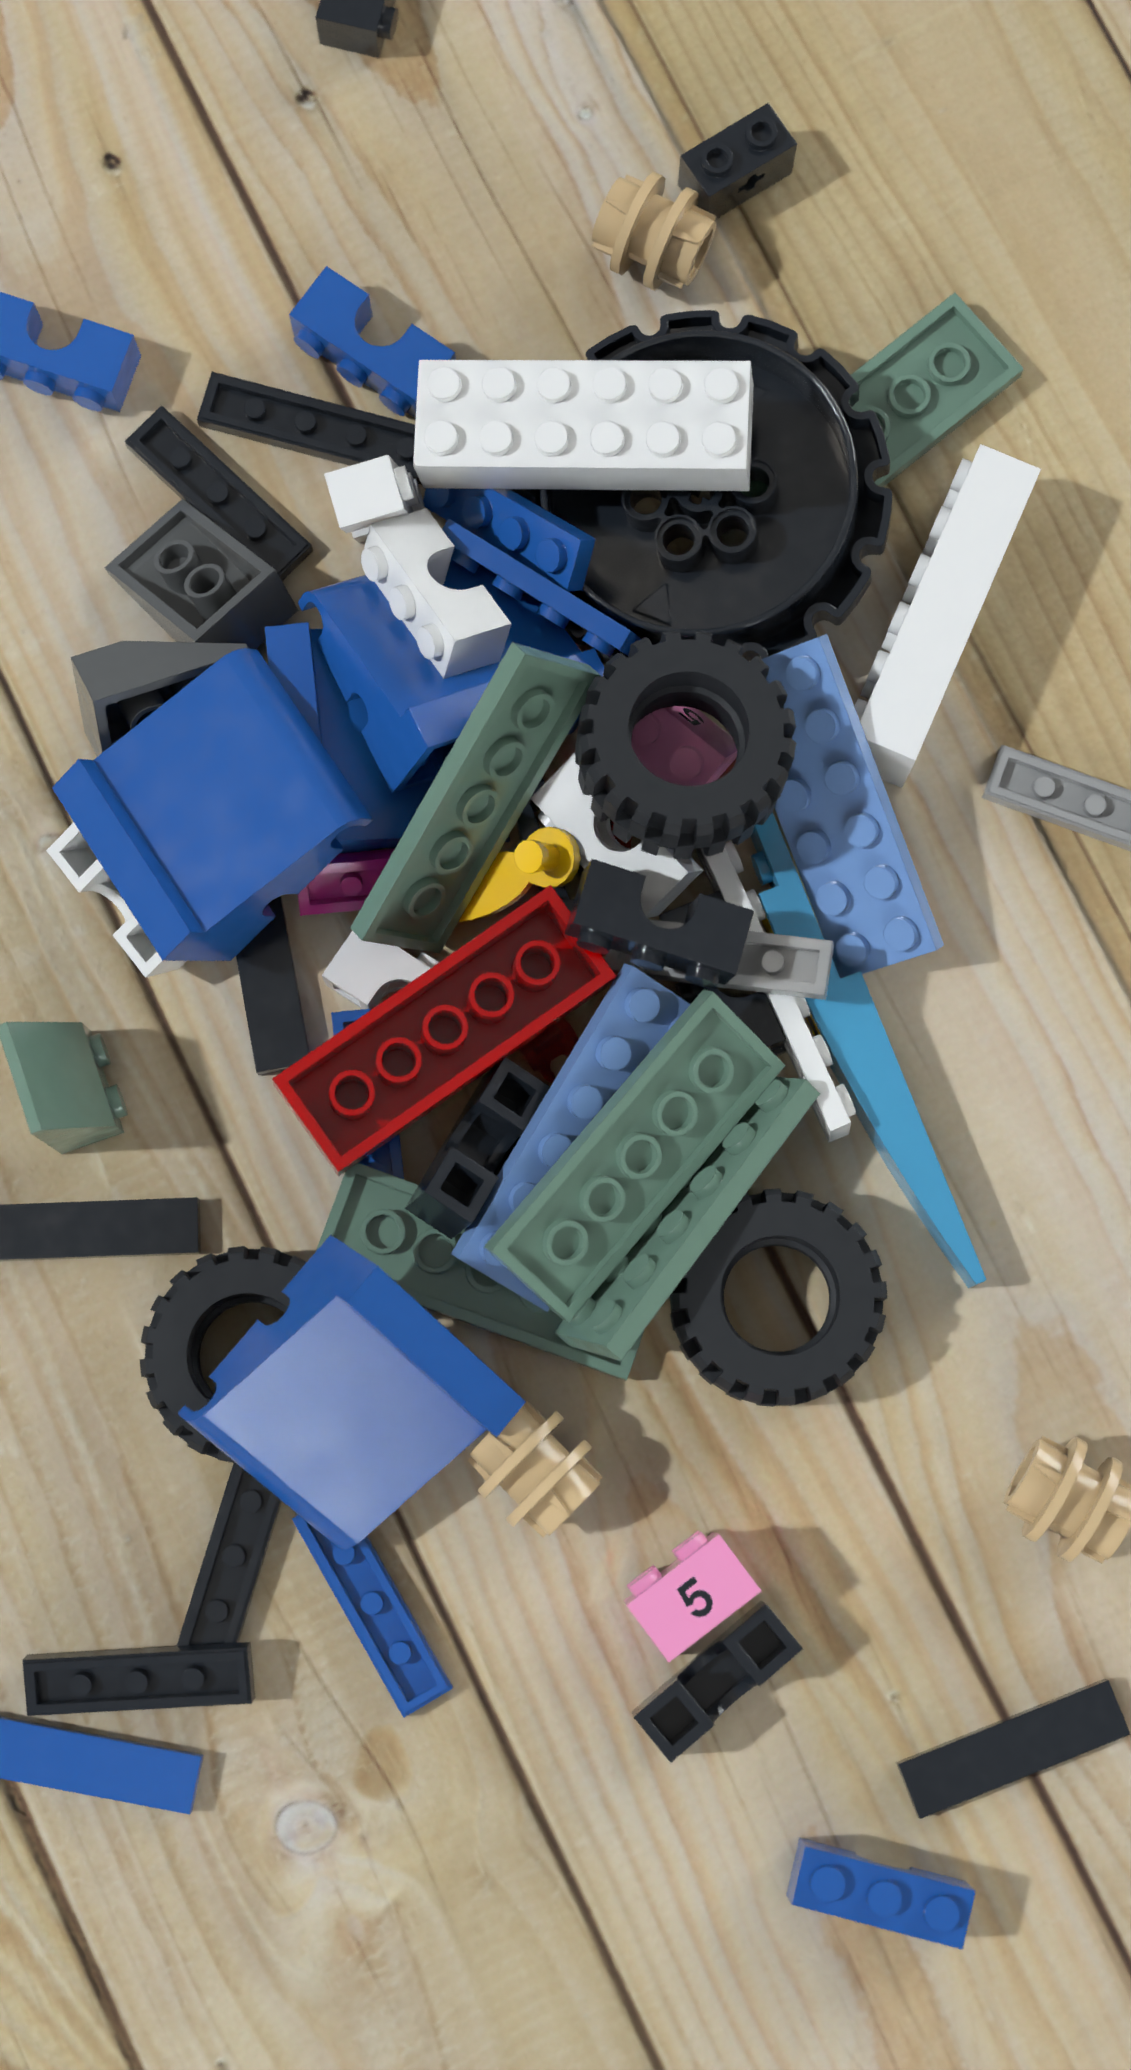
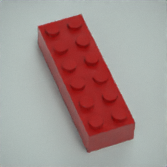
M551 885L272 1078L274 1087L338 1177L491 1070L504 1057L508 1058L611 985L616 975L602 955L579 947L576 944L577 938L565 935L571 912Z

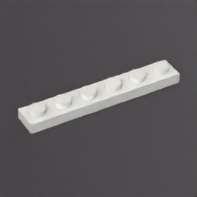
M732 841L725 844L722 853L709 857L705 856L703 848H697V855L714 892L720 890L724 901L754 910L749 931L764 933L759 922L766 919L762 904L754 889L745 892L737 874L743 872L744 869ZM766 993L786 1037L784 1046L799 1079H806L820 1093L812 1107L828 1143L848 1135L851 1126L849 1117L856 1114L855 1108L846 1087L843 1084L835 1087L826 1067L833 1065V1061L824 1039L820 1034L812 1037L804 1018L810 1016L805 997Z

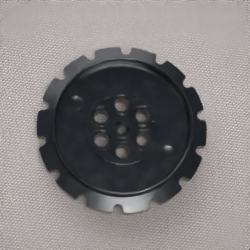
M715 310L666 314L661 316L660 329L656 334L644 335L636 325L628 326L586 351V359L627 361H751L754 387L750 482L760 481L768 486L767 491L758 497H747L740 491H707L710 493V500L703 497L701 504L692 503L691 495L699 498L701 491L511 490L596 539L583 589L570 591L569 593L631 630L641 639L649 638L652 645L660 643L662 632L679 630L681 639L694 640L695 632L700 631L712 633L711 643L725 647L727 640L730 639L744 646L741 656L748 661H751L756 656L763 659L817 638L814 626L819 621H829L834 625L842 624L858 605L871 584V569L862 563V558L867 555H881L885 550L891 523L892 491L889 488L876 485L875 481L888 475L890 472V456L876 413L871 410L857 412L852 409L859 400V385L824 349H817L810 355L799 354L797 352L799 348L798 333L776 322L753 315H744L736 327L726 328L721 325L720 315ZM647 497L658 499L661 502L659 508L650 514H640L634 510L636 504L641 499ZM732 529L742 530L748 535L747 539L738 546L729 547L720 542L721 536ZM676 538H688L694 542L691 550L682 555H674L666 550L669 543ZM569 621L565 630L572 640L581 646L587 644L582 641L587 631ZM617 649L614 650L611 657H608L605 654L601 653L605 663H607L616 653H621L626 658L628 657L627 655H625Z

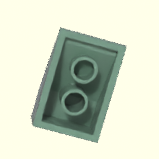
M5 1022L0 1024V1040L30 1133L59 1153L64 1154L124 1133L120 1118L128 1115L127 1108L118 1085L110 1087L108 1085L103 1066L111 1064L106 1044L100 1033L92 1035L91 1031L82 1022Z

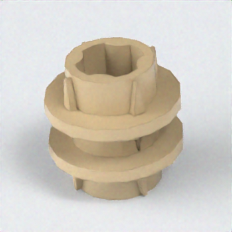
M654 171L647 176L645 181L626 174L625 178L619 177L614 182L601 206L592 233V241L594 242L592 247L611 256L610 270L617 274L623 275L627 272L634 261L646 266L643 286L653 291H656L663 281L680 289L683 288L684 284L689 286L697 275L709 250L716 230L715 219L717 216L697 207L699 193L688 187L679 194L675 202L662 197L665 188V177Z
M526 1400V1403L497 1437L489 1432L470 1452L469 1455L471 1457L467 1461L486 1480L477 1490L485 1499L500 1485L518 1504V1507L505 1520L514 1527L523 1518L544 1538L546 1534L550 1536L600 1485L599 1481L603 1477L583 1457L592 1446L584 1439L570 1453L551 1434L564 1418L555 1411L546 1419Z
M1042 1436L1041 1439H1037L1030 1447L1009 1484L1004 1497V1504L1008 1505L1006 1510L1024 1521L1022 1536L1032 1542H1036L1048 1528L1061 1535L1057 1547V1556L1065 1561L1072 1562L1082 1553L1103 1564L1104 1560H1108L1116 1552L1131 1527V1484L1121 1479L1123 1463L1113 1457H1108L1097 1470H1094L1083 1464L1087 1453V1443L1085 1441L1073 1438L1064 1447Z

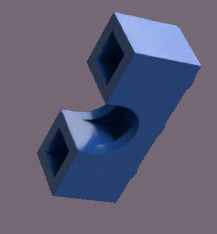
M328 266L323 269L289 314L294 341L299 348L313 358L319 359L322 355L337 365V371L345 380L356 387H362L365 384L380 394V401L399 416H405L408 413L416 419L419 360H456L454 351L414 324H411L404 335L391 345L375 346L364 341L360 334L373 317L369 294Z
M0 292V380L6 375L23 381L26 387L43 395L50 396L55 391L71 396L77 404L92 411H102L103 407L117 412L121 411L141 358V353L133 334L83 319L76 338L68 346L57 350L44 349L37 345L44 324L34 302Z
M799 1837L786 1895L794 1906L963 1950L976 1891L964 1880L910 1867L907 1870L884 1865L858 1856L853 1851Z

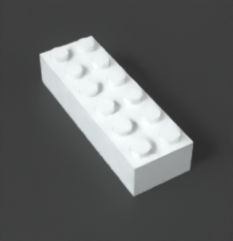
M419 360L413 467L423 488L749 491L754 387L751 361Z
M980 444L973 462L962 458L945 502L929 534L925 548L911 575L902 598L903 602L900 601L881 648L890 653L879 649L861 692V696L868 698L869 701L858 698L854 706L882 780L901 788L916 761L1041 470Z

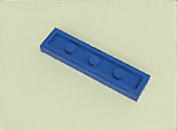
M297 1515L292 1518L403 1718L453 1689L452 1683L368 1535L357 1545L349 1549H340L301 1516Z
M0 1716V1779L189 1815L193 1811L204 1756L202 1754Z

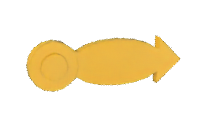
M557 827L540 828L532 833L527 840L518 844L515 852H499L458 922L478 920L500 912L523 897L533 884L545 888L549 885L557 888L569 883L576 875L581 860L580 849L574 836L566 830Z

